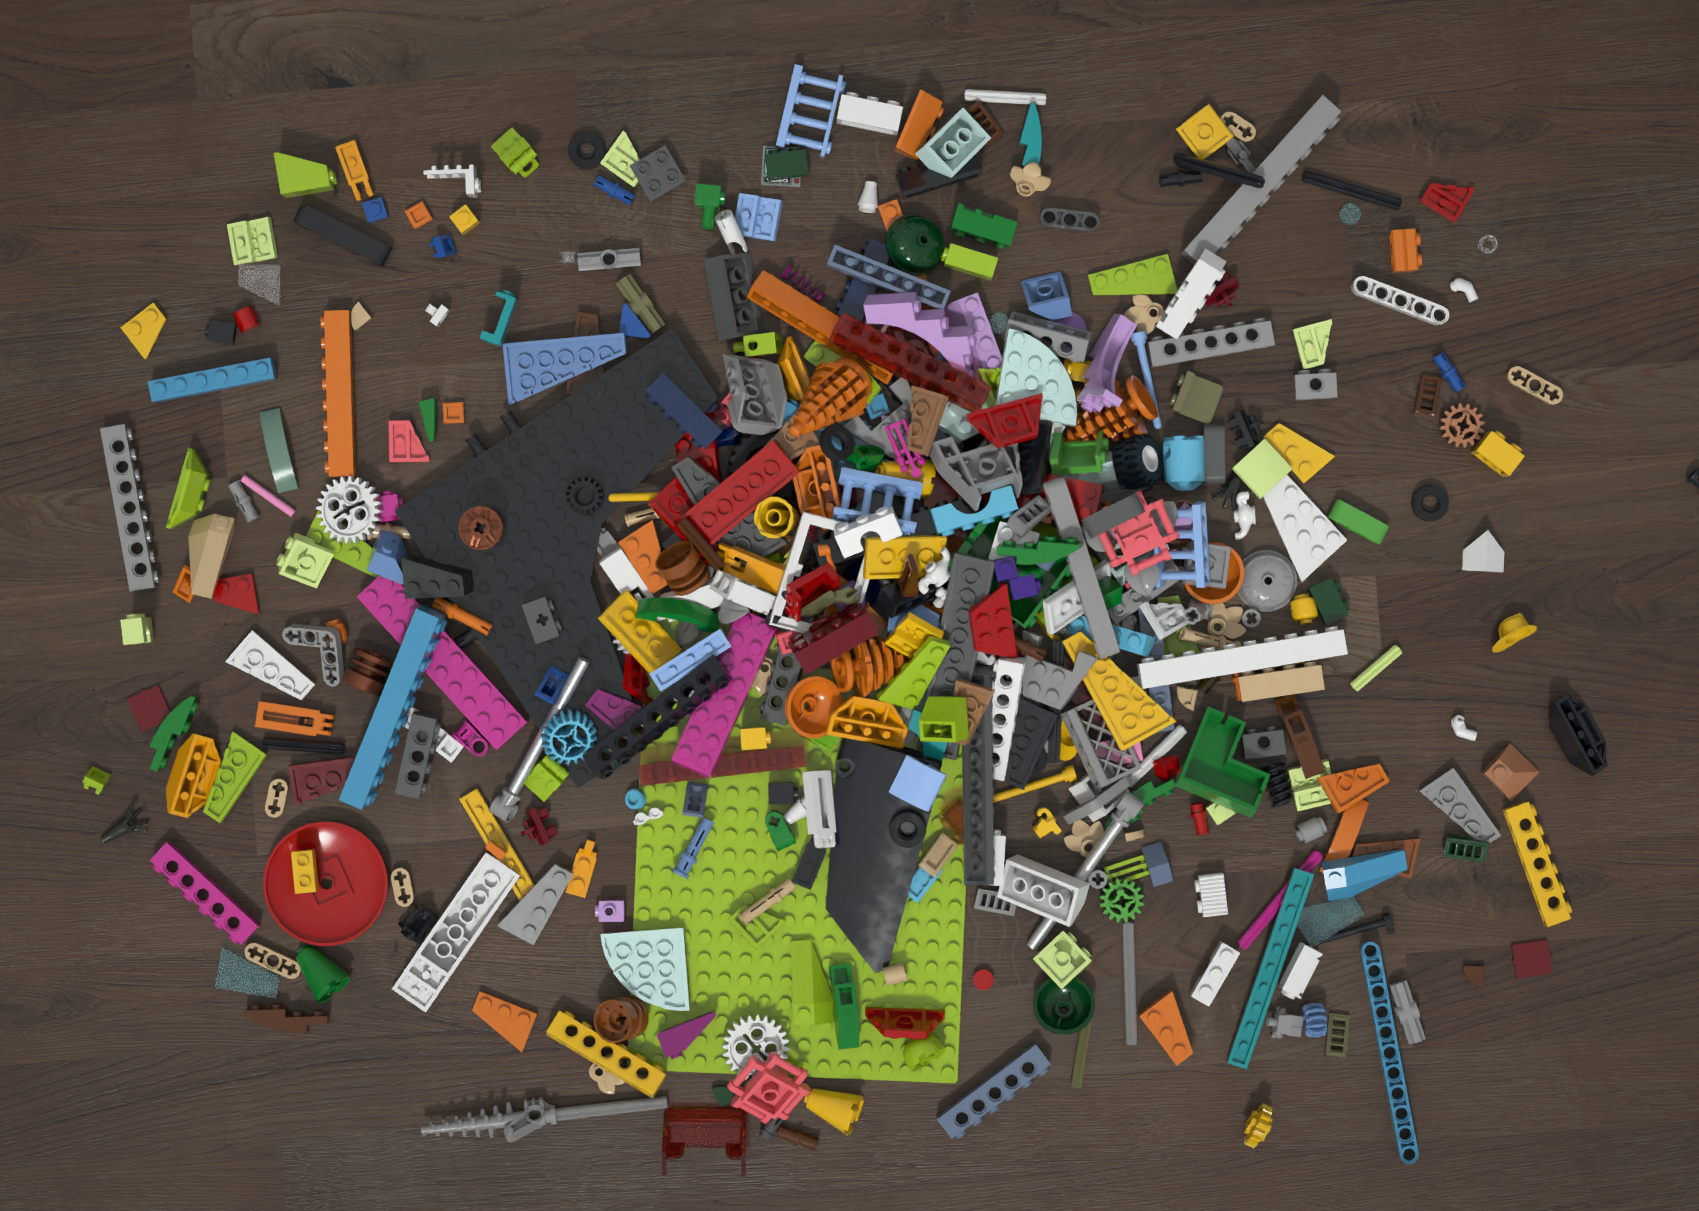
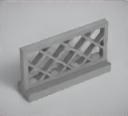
M1092 699L1060 715L1096 790L1141 769V766L1132 746L1124 751L1113 748L1115 740L1111 732L1104 729V719L1100 727L1091 724L1094 713L1101 716L1100 712L1095 710L1096 704ZM1081 709L1090 711L1088 721L1081 720L1077 711ZM1089 727L1099 730L1096 741L1089 738L1087 734ZM1102 733L1112 736L1109 746L1100 743ZM1098 746L1107 749L1105 759L1097 756ZM1111 751L1121 755L1118 765L1108 761ZM1124 756L1131 759L1134 765L1133 768L1128 770L1121 767ZM1107 765L1116 768L1114 777L1110 779L1107 778L1105 773Z

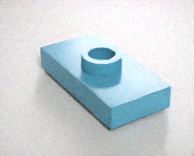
M919 867L913 875L908 896L918 903L943 870L941 869L934 878Z

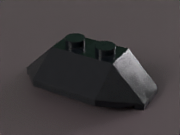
M1569 694L1553 702L1549 727L1568 762L1591 776L1608 767L1606 761V742L1586 705L1572 698Z

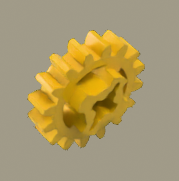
M1262 1103L1256 1111H1252L1245 1124V1145L1255 1148L1258 1142L1264 1141L1271 1129L1273 1119L1270 1116L1273 1108Z

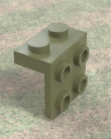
M1186 371L1185 374H1181L1177 383L1180 386L1178 393H1174L1169 404L1172 405L1171 411L1204 424H1209L1223 392V387L1195 376V373Z

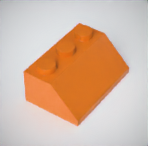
M923 90L919 91L896 145L895 152L918 161L919 158L915 153L926 143L927 138H931L934 135L936 127L933 124L936 119L940 120L945 109L941 107L942 101Z

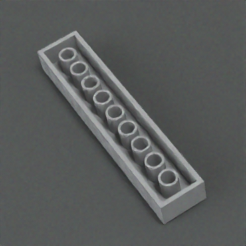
M1322 95L1252 173L1264 177L1265 184L1263 188L1259 189L1242 184L1181 254L1195 265L1205 248L1214 254L1216 251L1221 253L1230 243L1227 239L1230 236L1234 238L1242 230L1243 226L1241 223L1244 220L1246 222L1250 221L1258 212L1255 208L1258 205L1262 207L1271 197L1269 192L1271 190L1275 192L1284 183L1283 176L1285 174L1287 176L1292 174L1299 166L1296 162L1299 159L1303 161L1313 150L1310 146L1313 143L1317 145L1326 136L1324 130L1326 128L1330 130L1341 119L1338 117L1341 111Z

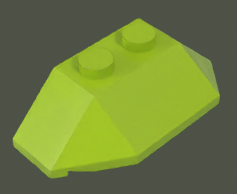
M188 448L165 528L174 529L197 516L199 511L202 512L204 509L205 500L203 496L205 491L208 492L211 480L208 479L209 473L195 449Z

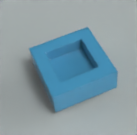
M883 393L877 395L870 405L867 404L866 407L871 420L890 413Z

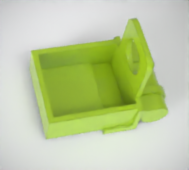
M513 128L509 129L491 145V148L498 154L499 158L515 174L519 172L523 177H527L539 166V163L534 159L537 156L534 149ZM529 162H532L531 168L527 171H523V168Z
M546 755L534 767L525 785L545 802L567 779L570 773L556 759L551 760L550 755Z

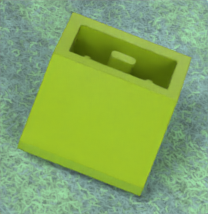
M928 696L919 719L920 741L959 742L968 739L966 697Z

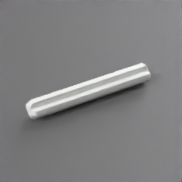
M966 89L964 94L965 101L979 100L980 102L1046 104V94Z
M1178 725L1139 763L1141 769L1127 775L1132 782L1128 788H1132L1153 767L1154 760L1161 759L1187 733L1182 725Z

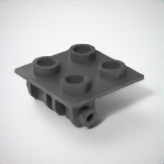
M666 145L630 165L650 202L673 188H678L686 181Z

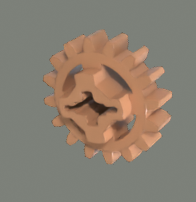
M1458 403L1457 409L1453 405L1450 406L1451 412L1444 411L1443 414L1446 418L1440 419L1444 426L1439 427V430L1445 431L1442 434V438L1448 437L1447 444L1454 442V447L1456 448L1460 443L1462 448H1466L1467 442L1473 446V439H1481L1478 433H1484L1480 426L1484 425L1485 422L1479 420L1483 415H1476V407L1470 410V404H1466L1463 408L1462 404ZM1461 412L1459 418H1451L1455 413ZM1470 415L1473 417L1475 425L1471 423ZM1464 421L1466 428L1460 431V426H1457V424ZM1449 427H1452L1455 432L1454 436L1450 433ZM1467 432L1473 433L1469 438L1463 439Z

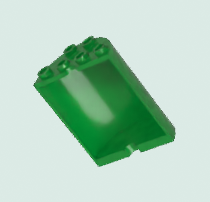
M995 517V522L985 525L979 522L957 552L988 559L1000 521L1007 523L1009 518ZM1066 556L1056 560L1049 572L1036 564H1016L1018 577L1034 574V578H1039L1041 590H1038L1037 596L1013 601L1009 581H1003L1007 584L1012 619L1024 628L1027 626L1031 628L1038 619L1035 616L1039 610L1044 611L1043 600L1061 588L1063 584L1060 581L1064 575L1070 576L1071 571ZM953 558L949 562L948 572H951ZM995 572L990 595L999 588L998 584L1001 583H997Z

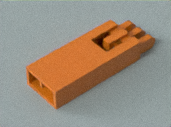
M259 701L255 727L318 736V734L332 736V732L324 730V727L333 728V723L325 722L326 718L333 720L335 715L321 713L322 710ZM300 716L313 718L304 719V724H311L312 727L299 725Z

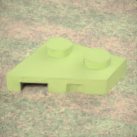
M622 131L600 164L632 187H635L639 182L630 165L640 159L626 132Z
M1332 319L1292 330L1303 370L1324 364Z

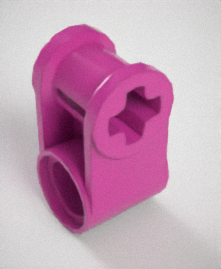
M466 719L463 720L464 724L456 732L451 733L452 737L473 755L485 756L490 750L489 742ZM478 741L483 742L485 745V749L481 753L475 750V744Z

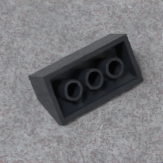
M975 154L952 178L929 169L923 162L918 164V168L911 169L909 166L899 169V173L895 174L902 200L980 177L983 171L977 154Z

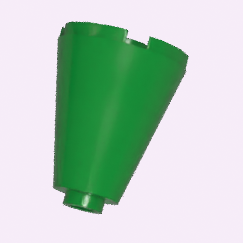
M305 945L297 951L296 960L315 1000L319 1004L331 999V994L336 991L339 993L349 983V974L315 947Z

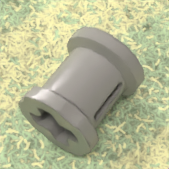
M1094 869L1088 876V882L1092 887L1100 889L1107 884V876L1102 870ZM1097 873L1103 878V880L1099 881V884L1092 880V877H1096Z

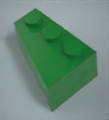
M958 203L950 231L954 232V236L966 238V235L974 237L973 241L982 244H985L986 241L994 243L993 247L1005 250L1006 247L1010 248L1017 222L994 214L984 213L979 209L973 210Z

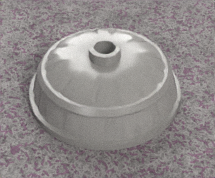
M1261 550L1248 555L1242 561L1245 575L1238 595L1248 607L1261 612H1271L1284 607L1292 599L1297 587V575L1292 563L1284 555L1272 550ZM1266 577L1272 579L1270 585L1265 584L1264 579Z

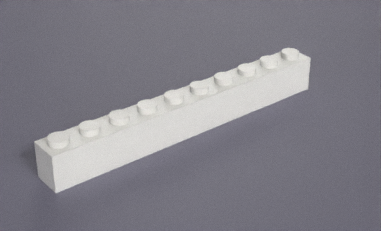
M1335 626L1325 628L1326 632L1317 633V630L1305 631V636L1297 637V633L1284 635L1285 639L1277 640L1276 637L1264 638V643L1256 644V640L1243 642L1244 646L1236 647L1235 643L1223 645V650L1215 651V647L1204 648L1203 653L1195 654L1193 650L1182 652L1183 656L1174 657V654L1163 655L1162 660L1154 661V657L1141 659L1142 663L1137 664L1140 687L1145 689L1346 655L1348 652L1344 630H1338V627Z

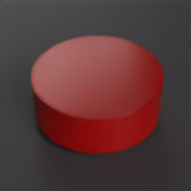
M980 969L973 975V983L976 988L987 990L993 985L994 978L989 970Z

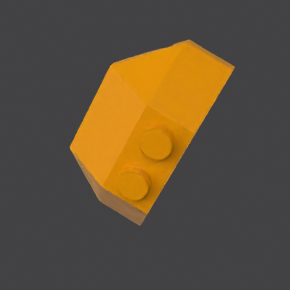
M790 336L785 341L777 364H779L781 374L783 375L787 400L790 401L792 399L801 404L811 377L794 336Z
M852 695L831 713L825 734L903 748L908 728L893 704Z
M193 733L178 749L166 786L168 813L188 818L206 804L221 765V760L212 738Z

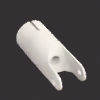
M723 210L715 216V221L731 254H735L732 242L739 243L744 252H747V244L732 211Z

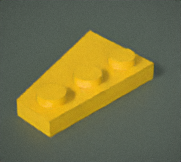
M1280 423L1263 436L1292 467V472L1303 484L1335 457Z

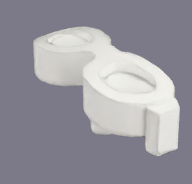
M653 807L649 810L648 815L644 812L637 813L633 823L634 825H641L649 819L660 818L664 813L659 808Z

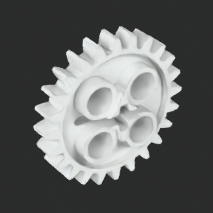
M349 476L347 480L346 477H341L340 482L334 479V486L326 485L329 490L328 492L321 491L324 499H318L322 506L316 507L317 510H321V514L317 515V518H323L319 525L326 526L324 533L331 532L330 538L335 539L337 537V542L345 540V543L350 544L351 540L353 543H359V538L366 540L365 534L373 535L371 528L378 529L375 521H382L381 518L377 517V514L383 513L382 510L378 509V506L383 503L376 501L380 494H373L375 487L368 488L369 482L364 481L362 483V478L357 477L355 480L354 476ZM353 491H356L357 498L355 501H352L351 499V493ZM338 500L339 508L335 511L333 504ZM363 500L365 501V504L357 506L358 504L363 502ZM349 506L355 507L350 510V513H343L350 509ZM362 509L366 512V517L363 520L360 518ZM341 514L339 517L334 519L335 515ZM345 518L348 520V527L346 529L342 526Z
M756 1013L755 1019H752L751 1015L748 1014L747 1020L740 1017V1024L733 1021L734 1029L727 1028L730 1036H723L724 1040L728 1043H723L722 1048L728 1050L722 1053L723 1056L728 1057L725 1060L726 1064L732 1063L730 1066L731 1071L737 1069L736 1074L738 1075L747 1065L748 1059L752 1055L757 1056L760 1061L766 1062L758 1050L752 1048L751 1043L743 1037V1034H747L756 1046L759 1045L761 1052L768 1057L771 1052H776L780 1058L788 1059V1055L784 1051H789L790 1048L784 1044L788 1043L789 1039L786 1037L782 1038L786 1035V1031H779L782 1027L780 1023L774 1026V1018L767 1021L766 1014L760 1019L759 1014ZM754 1029H761L762 1033L760 1036L754 1037L751 1035ZM743 1042L747 1045L746 1048L741 1051L737 1050L736 1045ZM770 1043L776 1045L775 1049L771 1052L765 1050L766 1045ZM754 1068L749 1075L753 1077L758 1070Z

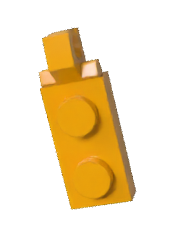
M587 839L585 848H579L572 868L573 876L567 885L566 893L586 898L597 860V853L593 852L595 841Z

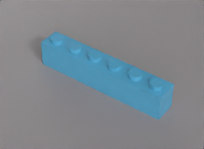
M266 358L148 381L151 402L158 403L277 380L274 360Z

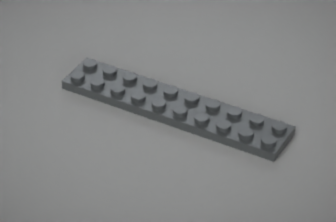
M961 552L954 553L940 630L944 632L942 639L949 641L950 648L928 686L926 701L928 696H954L955 683L958 679L973 682L978 651L973 649L968 610L975 604H978L984 596L990 594L996 562H993L994 560ZM918 737L916 751L923 752V744ZM948 742L944 758L956 760L960 744Z
M991 675L973 677L972 683L992 688ZM991 700L970 743L962 745L964 885H994L993 705Z

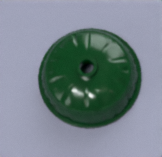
M908 214L896 219L889 227L886 235V250L892 263L902 272L910 275H924L935 269L940 263L944 250V240L940 229L933 221L921 215ZM921 237L924 239L925 243L921 242Z
M1077 977L1073 978L1062 990L1049 978L1035 992L1033 1011L1039 1024L1046 1030L1059 1035H1070L1081 1031L1089 1024L1095 1012V998L1089 986ZM1061 1009L1068 1010L1066 1014H1062L1060 1011Z

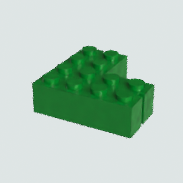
M1208 706L1203 714L1175 786L1252 818L1258 808L1270 774L1232 759L1246 722L1229 715L1224 725L1220 723L1225 713Z

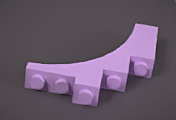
M916 292L867 295L863 304L867 323L900 327L925 339L939 350L950 363L958 378L961 391H970L972 383L975 382V371L971 369V353L973 347L977 344L976 334H973L971 326L949 327V319L945 317L944 309L921 310V302L917 300Z
M1113 314L1088 355L1093 358L1092 363L1083 376L1088 382L1077 398V401L1082 403L1081 407L1090 413L1092 411L1100 412L1103 406L1108 408L1111 406L1119 407L1123 401L1115 393V376L1122 354L1137 325L1122 314Z

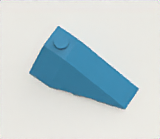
M1404 849L1322 862L1328 901L1353 897L1408 869Z

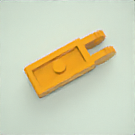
M352 140L336 146L335 148L348 184L352 187L356 200H361V193L356 185L364 182L365 190L369 197L373 196L374 194L368 181L369 176L356 141Z

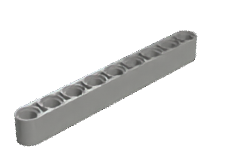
M1062 476L1044 482V491L1060 539L1065 540V537H1076L1078 541H1084V546L1067 555L1066 559L1099 659L1120 653L1066 481Z

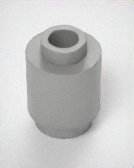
M1313 817L1297 825L1298 829L1295 830L1298 840L1300 842L1304 841L1305 844L1324 836L1323 833L1327 832L1321 817Z

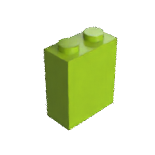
M950 243L949 248L945 247L941 261L945 262L943 267L991 281L998 258Z

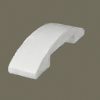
M414 707L412 709L409 708L406 714L407 716H409L408 721L405 725L407 729H409L412 713L414 711H419ZM441 727L439 734L434 736L433 742H437L435 751L452 763L464 746ZM418 732V736L420 739H428L427 732Z

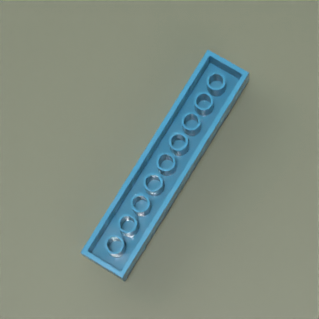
M426 605L415 609L340 795V801L361 810L375 802L378 795L376 788L379 784H382L385 778L384 768L386 765L389 766L394 754L391 751L400 741L401 735L399 731L402 727H405L409 718L406 714L409 708L412 709L417 697L414 694L423 684V672L430 667L432 659L429 657L432 651H436L440 640L437 637L440 632L444 631L447 625V620H445L447 614Z

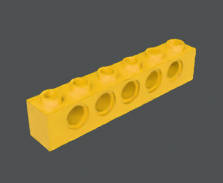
M1524 801L1502 809L1544 926L1550 927L1571 919L1570 913H1572L1569 902H1565L1562 894L1565 893L1564 887L1561 882L1557 881L1555 876L1558 874L1555 863L1550 862L1548 855L1551 852L1548 844L1542 840L1541 836L1544 835L1540 823H1536L1534 816H1537L1534 805ZM1526 818L1529 821V827L1526 830H1522L1520 828V821ZM1530 838L1536 840V846L1533 849H1528L1527 841ZM1541 857L1543 866L1536 869L1534 861L1536 858ZM1544 877L1550 879V885L1547 888H1542L1541 880ZM1555 896L1557 898V905L1550 908L1548 900L1550 897Z
M559 1011L546 1031L547 1036L652 1099L654 1098L666 1078L663 1068L656 1064L651 1066L646 1063V1058L638 1053L635 1055L628 1052L629 1048L621 1043L616 1045L603 1040L592 1030L593 1027L584 1021L582 1024L574 1020L576 1017L570 1012L565 1011L563 1013ZM569 1027H575L578 1032L575 1036H568L566 1030ZM586 1038H593L595 1044L592 1047L585 1046L583 1042ZM610 1048L613 1051V1055L609 1058L603 1057L601 1054L602 1050ZM622 1059H628L631 1065L628 1068H622L619 1062ZM645 1069L649 1075L645 1079H640L637 1076V1072Z

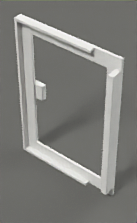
M802 512L772 609L769 625L800 633H805L813 625L804 621L796 622L793 618L782 616L786 600L782 597L781 593L786 591V585L793 581L794 576L800 577L803 564L798 563L810 524L834 530L837 529L838 525L845 522ZM874 531L864 533L862 538L880 535ZM864 557L854 589L858 591L853 594L857 595L856 597H861L858 602H861V604L863 603L870 580L863 578ZM774 615L781 616L777 624L772 623Z

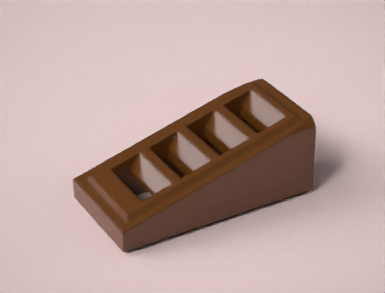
M978 100L966 111L971 115L979 109L980 113L973 119L977 121L984 116L986 119L979 125L983 127L989 122L991 126L984 131L987 134L993 129L996 131L985 144L988 147L1000 138L1003 132Z
M1422 373L1414 407V417L1427 420L1434 419L1442 377ZM1425 382L1436 384V387L1426 386L1424 384ZM1423 390L1433 392L1434 395L1423 393ZM1421 399H1425V400H1429V401H1433V402H1432V404H1431V403H1426V402H1421Z
M908 554L898 580L903 597L918 596V569L913 554Z

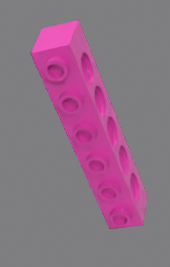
M170 841L166 842L150 859L153 863L152 868L159 874L163 872L168 877V883L174 888L178 886L183 891L182 895L188 901H194L198 904L197 909L205 916L210 915L214 919L213 924L220 930L224 928L229 933L228 937L235 944H238V942L241 945L245 943L261 925ZM170 861L178 863V870L176 872H172L169 869ZM185 875L193 877L194 882L192 886L184 883ZM201 889H206L209 892L207 900L200 898L199 891ZM216 903L223 904L224 912L222 914H218L215 911L214 906ZM231 917L239 919L240 924L238 928L230 925Z

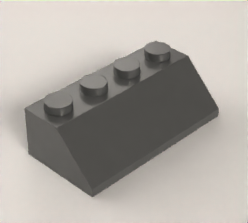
M750 252L720 255L705 259L704 263L718 340H735L747 335L765 333L760 306L746 298L755 282Z

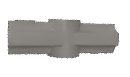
M640 248L577 253L579 271L611 270L614 268L641 266ZM608 254H612L615 257L612 265L604 263V257Z
M1407 980L1390 984L1389 987L1396 1005L1395 1012L1400 1024L1403 1026L1408 1044H1415L1425 1040L1426 1038L1419 1020L1420 1013L1415 1000L1412 998Z

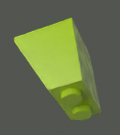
M278 152L274 153L280 194L285 198L335 190L334 185L337 184L336 173L327 165Z

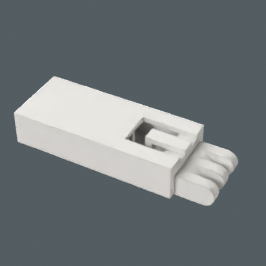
M618 547L599 560L600 565L620 594L624 590L630 593V591L638 587L645 597L643 599L655 598L621 547ZM639 592L634 594L635 598L639 602V600L642 599Z
M714 577L709 578L702 587L688 595L677 596L670 591L661 594L659 597L685 600L708 609L721 606L724 599L723 596L709 589ZM657 616L656 621H661L667 618Z
M831 770L803 772L808 835L814 834V845L816 848L835 847L836 821Z

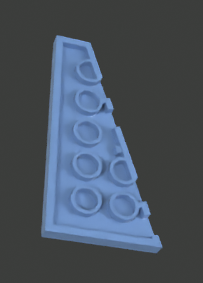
M626 333L503 343L508 403L512 405L627 354Z

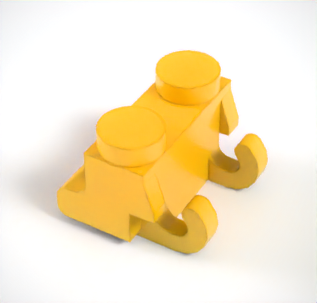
M1064 358L1063 366L1070 380L1084 382V385H1086L1088 381L1083 376L1092 361H1086L1084 364L1072 362L1068 358Z
M1039 808L1036 814L1040 817L1042 813H1046V817L1044 819L1041 817L1037 824L1032 827L1040 839L1051 831L1056 835L1059 834L1061 829L1056 824V819L1047 808Z

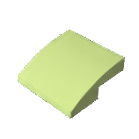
M271 217L227 224L234 265L278 258Z
M1263 439L1232 469L1261 499L1292 470V467L1266 439Z
M1328 759L1321 760L1325 772L1305 779L1299 765L1287 768L1297 811L1331 804L1316 778L1331 774Z

